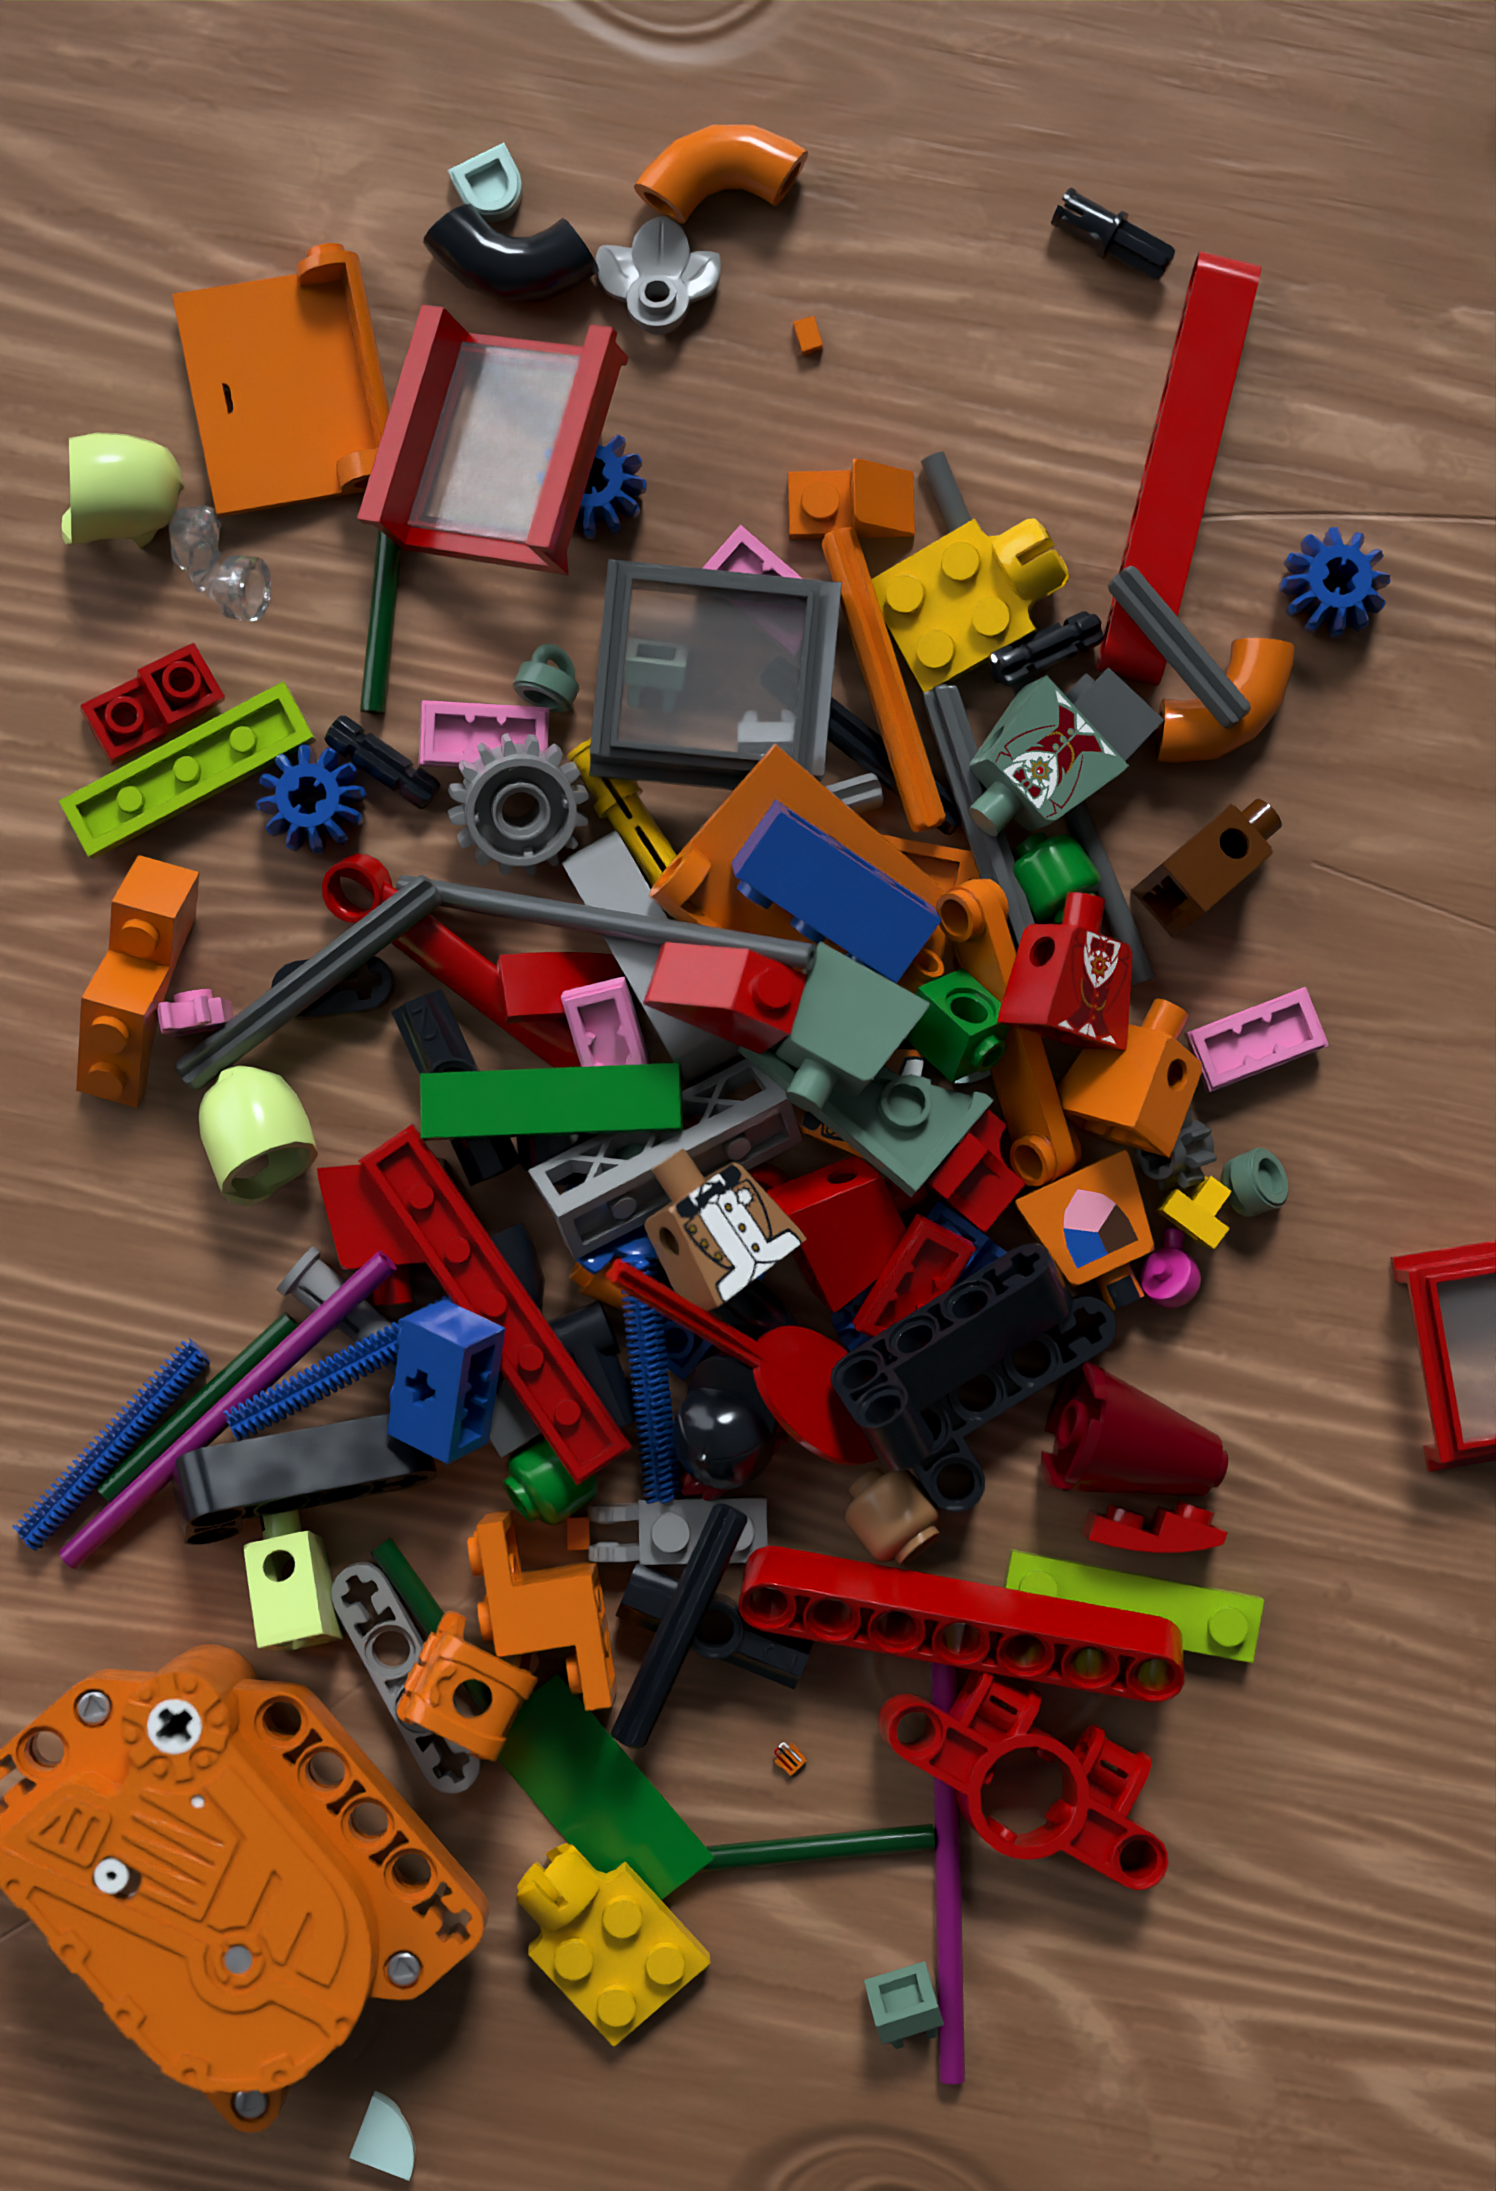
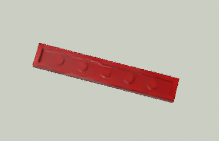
M411 1124L358 1160L452 1301L456 1305L506 1328L500 1371L576 1484H580L631 1449L632 1445L428 1144L421 1138V1134L415 1125Z

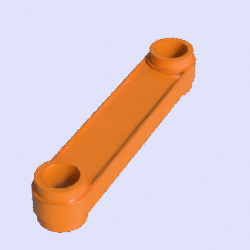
M972 879L949 889L946 894L939 898L936 906V911L941 918L939 926L943 933L951 939L959 969L964 968L1002 1003L1016 958V952L1006 922L1009 913L1008 900L1002 888L991 879ZM1010 1027L1005 1039L1006 1051L1000 1061L990 1069L1012 1141L1009 1154L1010 1162L1015 1174L1026 1182L1028 1186H1045L1069 1175L1078 1166L1082 1156L1081 1144L1077 1135L1067 1126L1041 1036Z

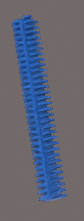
M655 1253L625 1255V1258L621 1259L657 1282L659 1281L658 1275H656L658 1270L656 1268ZM628 1295L623 1297L622 1301L630 1302L623 1305V1309H630V1311L623 1313L624 1317L631 1318L625 1320L624 1323L627 1325L632 1324V1326L625 1328V1331L633 1333L627 1335L626 1339L634 1341L627 1343V1347H635L628 1351L629 1355H635L628 1358V1361L636 1362L630 1365L629 1369L637 1370L630 1373L631 1377H638L632 1380L631 1384L639 1385L632 1388V1392L638 1393L632 1397L634 1400H640L633 1403V1406L641 1407L635 1410L634 1414L642 1415L635 1418L636 1422H643L636 1425V1429L643 1430L636 1434L637 1437H644L637 1440V1443L644 1445L639 1447L638 1451L646 1452L639 1455L640 1459L645 1460L640 1462V1466L647 1467L642 1469L641 1473L648 1474L641 1477L642 1481L647 1482L642 1484V1487L649 1489L644 1491L643 1495L650 1496L644 1499L647 1500L646 1503L648 1504L658 1500L664 1504L675 1499L674 1497L681 1496V1487L678 1477V1458L672 1446L674 1421L671 1411L672 1405L670 1403L672 1400L667 1373L668 1367L666 1366L668 1362L666 1359L665 1338L663 1336L664 1330L662 1328L664 1327L662 1322L663 1316L660 1312L635 1297Z
M444 1295L441 1298V1301L445 1299L451 1303H454L449 1295L448 1297ZM399 1319L398 1324L393 1322L391 1329L385 1326L383 1328L384 1333L379 1329L376 1332L377 1337L373 1333L370 1334V1341L364 1337L362 1344L359 1341L355 1343V1348L349 1345L347 1347L348 1352L344 1348L341 1349V1356L337 1352L333 1354V1359L328 1356L326 1364L320 1360L318 1362L319 1368L313 1364L311 1366L312 1372L305 1368V1376L300 1371L297 1372V1379L293 1375L290 1376V1384L284 1379L282 1381L283 1387L278 1383L275 1384L276 1391L271 1387L267 1389L268 1395L261 1391V1399L256 1394L253 1395L254 1403L246 1399V1407L241 1402L238 1403L239 1410L232 1406L231 1415L225 1410L223 1413L236 1440L242 1441L243 1437L245 1439L250 1438V1433L252 1435L258 1434L257 1429L264 1431L265 1425L267 1427L272 1426V1421L275 1424L279 1423V1417L283 1420L287 1418V1414L290 1416L294 1415V1409L297 1412L302 1411L301 1405L304 1408L309 1407L308 1401L311 1404H315L316 1398L318 1400L323 1399V1393L326 1396H330V1389L334 1393L338 1392L337 1385L341 1389L345 1388L344 1381L348 1385L352 1384V1378L355 1381H359V1374L362 1377L367 1376L366 1369L370 1374L374 1373L373 1366L380 1370V1362L385 1366L389 1365L387 1358L395 1362V1354L398 1356L399 1350L397 1337L403 1319Z
M190 1338L189 1344L182 1341L181 1344L185 1348H175L179 1355L171 1353L170 1355L174 1360H164L169 1366L160 1365L159 1367L163 1370L162 1373L154 1371L158 1378L149 1377L148 1379L152 1382L151 1385L143 1383L147 1390L138 1389L141 1393L140 1397L132 1395L136 1402L128 1400L127 1403L131 1407L129 1409L124 1406L121 1407L125 1414L117 1412L116 1415L120 1419H110L114 1426L106 1424L105 1427L109 1431H99L104 1437L95 1436L94 1438L98 1443H88L93 1449L84 1448L83 1450L87 1455H77L82 1461L73 1460L72 1462L76 1465L75 1468L67 1466L71 1473L62 1472L61 1474L66 1477L64 1480L61 1477L56 1478L60 1485L51 1484L50 1486L55 1489L53 1492L50 1489L45 1490L49 1497L41 1495L40 1498L44 1502H34L39 1508L36 1510L34 1507H30L29 1510L33 1514H23L28 1520L19 1519L18 1522L22 1525L21 1527L13 1525V1528L28 1547L37 1551L38 1548L43 1547V1541L48 1542L49 1536L54 1535V1530H59V1524L63 1525L65 1518H70V1512L74 1513L76 1506L80 1507L81 1500L85 1501L87 1494L91 1495L92 1488H97V1482L101 1483L103 1476H108V1472L113 1470L114 1465L119 1464V1458L123 1460L125 1453H129L130 1447L133 1448L136 1441H140L141 1435L144 1436L147 1429H151L152 1423L155 1424L156 1420L162 1417L163 1411L166 1412L167 1408L173 1405L172 1402L178 1399L179 1394H183V1390L189 1387L190 1382L193 1383L194 1378L200 1375L201 1370H205L206 1364H210L208 1355L196 1342Z

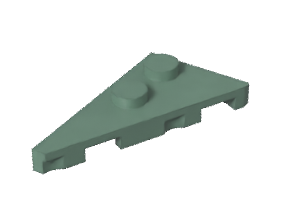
M778 1043L761 1054L739 1046L738 1052L787 1092L798 1068L778 1057L776 1054ZM882 1066L856 1098L849 1097L833 1088L822 1111L812 1114L912 1197L993 1100L988 1095L976 1091L972 1095H967L931 1085V1079L912 1074L906 1076L895 1075Z

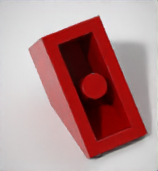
M665 942L660 948L643 1005L761 1054L790 1035L808 975L750 949Z

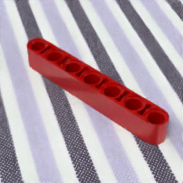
M1204 251L1198 252L1190 277L1119 572L1129 566L1136 567L1177 617L1261 274V265ZM1113 597L1105 626L1104 639L1099 651L1096 671L1103 673L1109 667L1118 677L1159 686L1167 660Z
M765 1546L756 1549L749 1555L745 1563L739 1596V1612L745 1622L753 1628L762 1631L1145 1702L1161 1703L1170 1700L1179 1694L1184 1686L1183 1636L1177 1625L1171 1620L1160 1616L781 1546Z

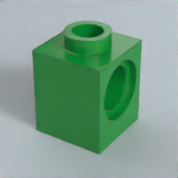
M964 968L917 988L915 995L930 1004L925 1013L906 1035L905 1039L949 1081L954 1082L976 1071L986 1072L1000 1061L1007 1048L1005 1039L1010 1030V1026L997 1022L1002 1003Z

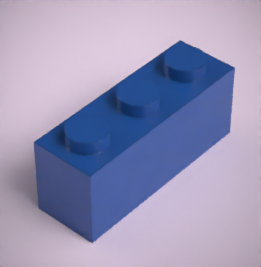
M776 799L731 862L735 876L741 880L736 888L751 901L765 909H769L773 902L794 915L790 924L802 935L817 944L823 943L826 938L830 939L847 951L845 956L877 974L881 973L894 983L898 982L941 922V918L934 906Z

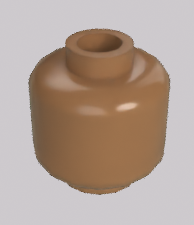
M876 1467L858 1479L849 1489V1493L853 1496L854 1500L846 1511L845 1522L876 1561L890 1562L896 1560L900 1566H903L924 1552L940 1535V1532L935 1527L940 1519V1508L909 1470H892L884 1475L879 1467Z

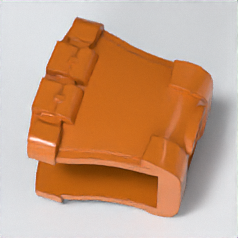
M450 1610L442 1616L436 1632L431 1631L426 1642H424L418 1656L421 1662L415 1661L404 1683L406 1690L397 1703V1715L402 1721L410 1725L417 1723L469 1749V1754L478 1759H489L495 1762L508 1740L506 1735L518 1715V1710L521 1709L524 1701L529 1699L539 1679L533 1676L538 1667L539 1658L534 1651L521 1653L516 1656L511 1665L464 1641L463 1632L467 1617L457 1611ZM470 1679L484 1682L492 1693V1701L489 1708L477 1717L463 1716L453 1705L455 1689L459 1684Z

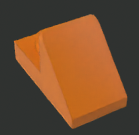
M852 459L851 470L788 472L789 540L824 539L827 533L846 527L853 528L857 532L858 538L914 537L913 471L864 459Z

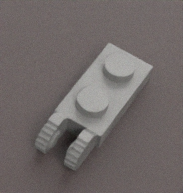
M720 1496L709 1502L705 1501L702 1497H674L675 1499L664 1504L660 1503L659 1500L648 1504L646 1503L647 1500H644L646 1498H639L638 1503L589 1505L588 1520L596 1521L598 1524L639 1520V1543L598 1542L588 1546V1559L593 1562H628L639 1560L641 1565L687 1564L713 1506L723 1503L740 1510L747 1516V1524L729 1563H746L749 1555L756 1549L767 1546L766 1496Z

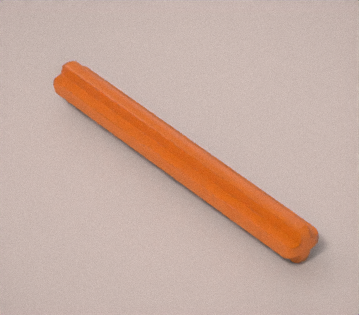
M851 527L834 530L824 536L822 548L833 582H842L840 605L910 828L914 832L931 830L942 825L946 815L857 532Z

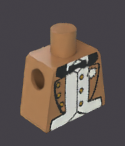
M682 1148L651 1169L671 1199V1202L645 1221V1230L674 1291L705 1311L720 1306L807 1240L801 1230L740 1164L732 1162L704 1178L686 1150Z

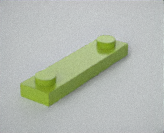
M283 681L59 800V803L87 856L94 860L276 763L275 758L279 754H284L287 757L297 752L301 745H310L317 740L288 685Z
M1010 1549L1003 1588L1160 1616L1171 1620L1179 1627L1183 1636V1650L1249 1663L1254 1661L1264 1606V1599L1259 1596Z

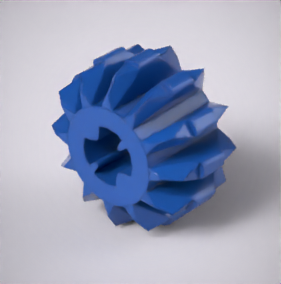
M621 435L613 437L605 447L602 446V436L599 440L589 478L593 480V473L602 474L605 489L597 493L596 488L593 486L592 494L584 493L575 522L576 526L580 519L583 520L584 534L587 539L595 538L597 522L604 520L612 534L619 533L621 526L616 513L620 512L627 517L636 518L640 512L639 505L630 496H639L647 491L646 480L634 475L642 467V459L638 453L622 456L626 442L625 438ZM549 449L546 453V460L548 463L550 461L553 449ZM546 471L540 473L538 476V482L541 488L546 475Z
M1337 527L1328 529L1323 543L1319 538L1309 534L1300 543L1303 554L1291 552L1285 559L1284 566L1293 575L1282 579L1279 583V590L1285 594L1298 595V598L1286 608L1287 615L1293 617L1306 610L1310 614L1305 623L1306 632L1314 633L1323 620H1326L1327 631L1330 637L1339 638L1345 631L1346 623L1356 631H1361L1369 624L1367 612L1379 613L1384 608L1386 601L1376 590L1385 588L1390 583L1391 575L1383 571H1372V568L1383 558L1382 550L1375 549L1364 555L1359 550L1364 543L1365 536L1363 533L1356 532L1346 545L1343 544L1342 534ZM1336 574H1339L1345 580L1346 585L1341 590L1337 587L1333 592H1330L1324 586L1323 581L1328 575L1332 579Z
M301 745L298 750L299 765L294 766L284 754H279L275 758V762L284 772L282 777L278 779L270 774H263L261 776L260 783L268 790L275 792V795L258 800L257 809L266 814L277 813L269 820L265 828L273 837L288 831L286 836L287 848L297 852L303 846L308 836L312 851L319 855L325 853V834L330 833L332 838L341 846L349 841L347 834L339 827L343 820L353 825H362L364 821L363 815L355 809L348 807V804L358 803L367 799V792L361 786H347L355 779L358 770L352 763L341 765L336 769L338 753L334 749L326 748L321 753L317 763H315V756L309 745ZM314 786L322 795H326V799L316 802V812L310 814L301 804H298V800L308 798V788Z

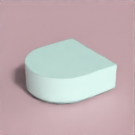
M505 143L448 170L450 179L463 205L472 204L485 222L505 220L515 213L520 206L523 197L522 181Z

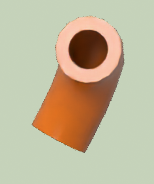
M713 124L674 140L646 167L635 183L634 189L639 197L653 210L662 216L669 217L678 224H684L693 210L707 196L724 189L745 190L761 197L775 207L784 199L797 180L807 160L808 151L794 141L756 125Z
M1242 638L1232 641L1230 662L1226 675L1250 703L1251 710L1237 724L1226 729L1220 725L1199 698L1188 700L1163 698L1158 714L1164 721L1156 729L1155 760L1181 763L1218 759L1254 740L1282 706L1293 668L1295 645L1290 642L1269 638Z

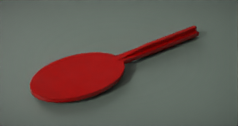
M617 1259L613 1262V1269L606 1273V1279L611 1284L753 1368L756 1385L769 1411L787 1433L806 1449L825 1460L845 1466H861L878 1459L831 1384L830 1376L832 1369L841 1358L848 1354L836 1342L816 1331L799 1326H782L765 1333L756 1342L623 1260Z

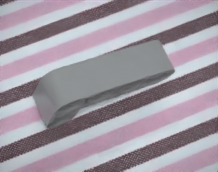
M616 830L561 860L564 869L585 905L668 919L662 908L649 897L651 889ZM602 935L674 1063H680L682 1077L687 1086L742 1055L737 1051L739 1045L643 1005L662 945Z

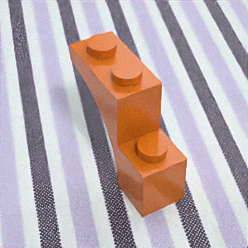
M138 855L115 894L111 904L109 950L81 997L76 1091L136 1108L146 1092L150 1057L159 1021L158 1004L164 1002L179 955L196 919L200 872Z

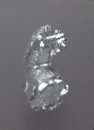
M198 505L195 507H181L176 510L168 525L173 563H177L182 571H186L197 592L205 590L206 596L218 603L225 617L246 621L259 620L266 612L271 597V576L265 561L259 557L232 555L221 564L222 556L218 550V542L222 521L216 519L215 509L206 505Z

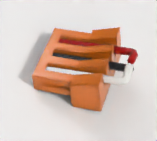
M782 1742L774 1750V1754L777 1756L774 1762L780 1768L782 1767L790 1776L807 1761L793 1742L789 1745Z

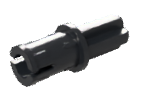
M1070 187L1062 198V201L1065 202L1064 207L1057 206L1051 220V225L1060 227L1099 249L1097 256L1102 259L1109 255L1152 280H1160L1165 275L1174 259L1175 249L1173 246L1127 221L1128 213L1121 211L1116 215L1077 193V190Z

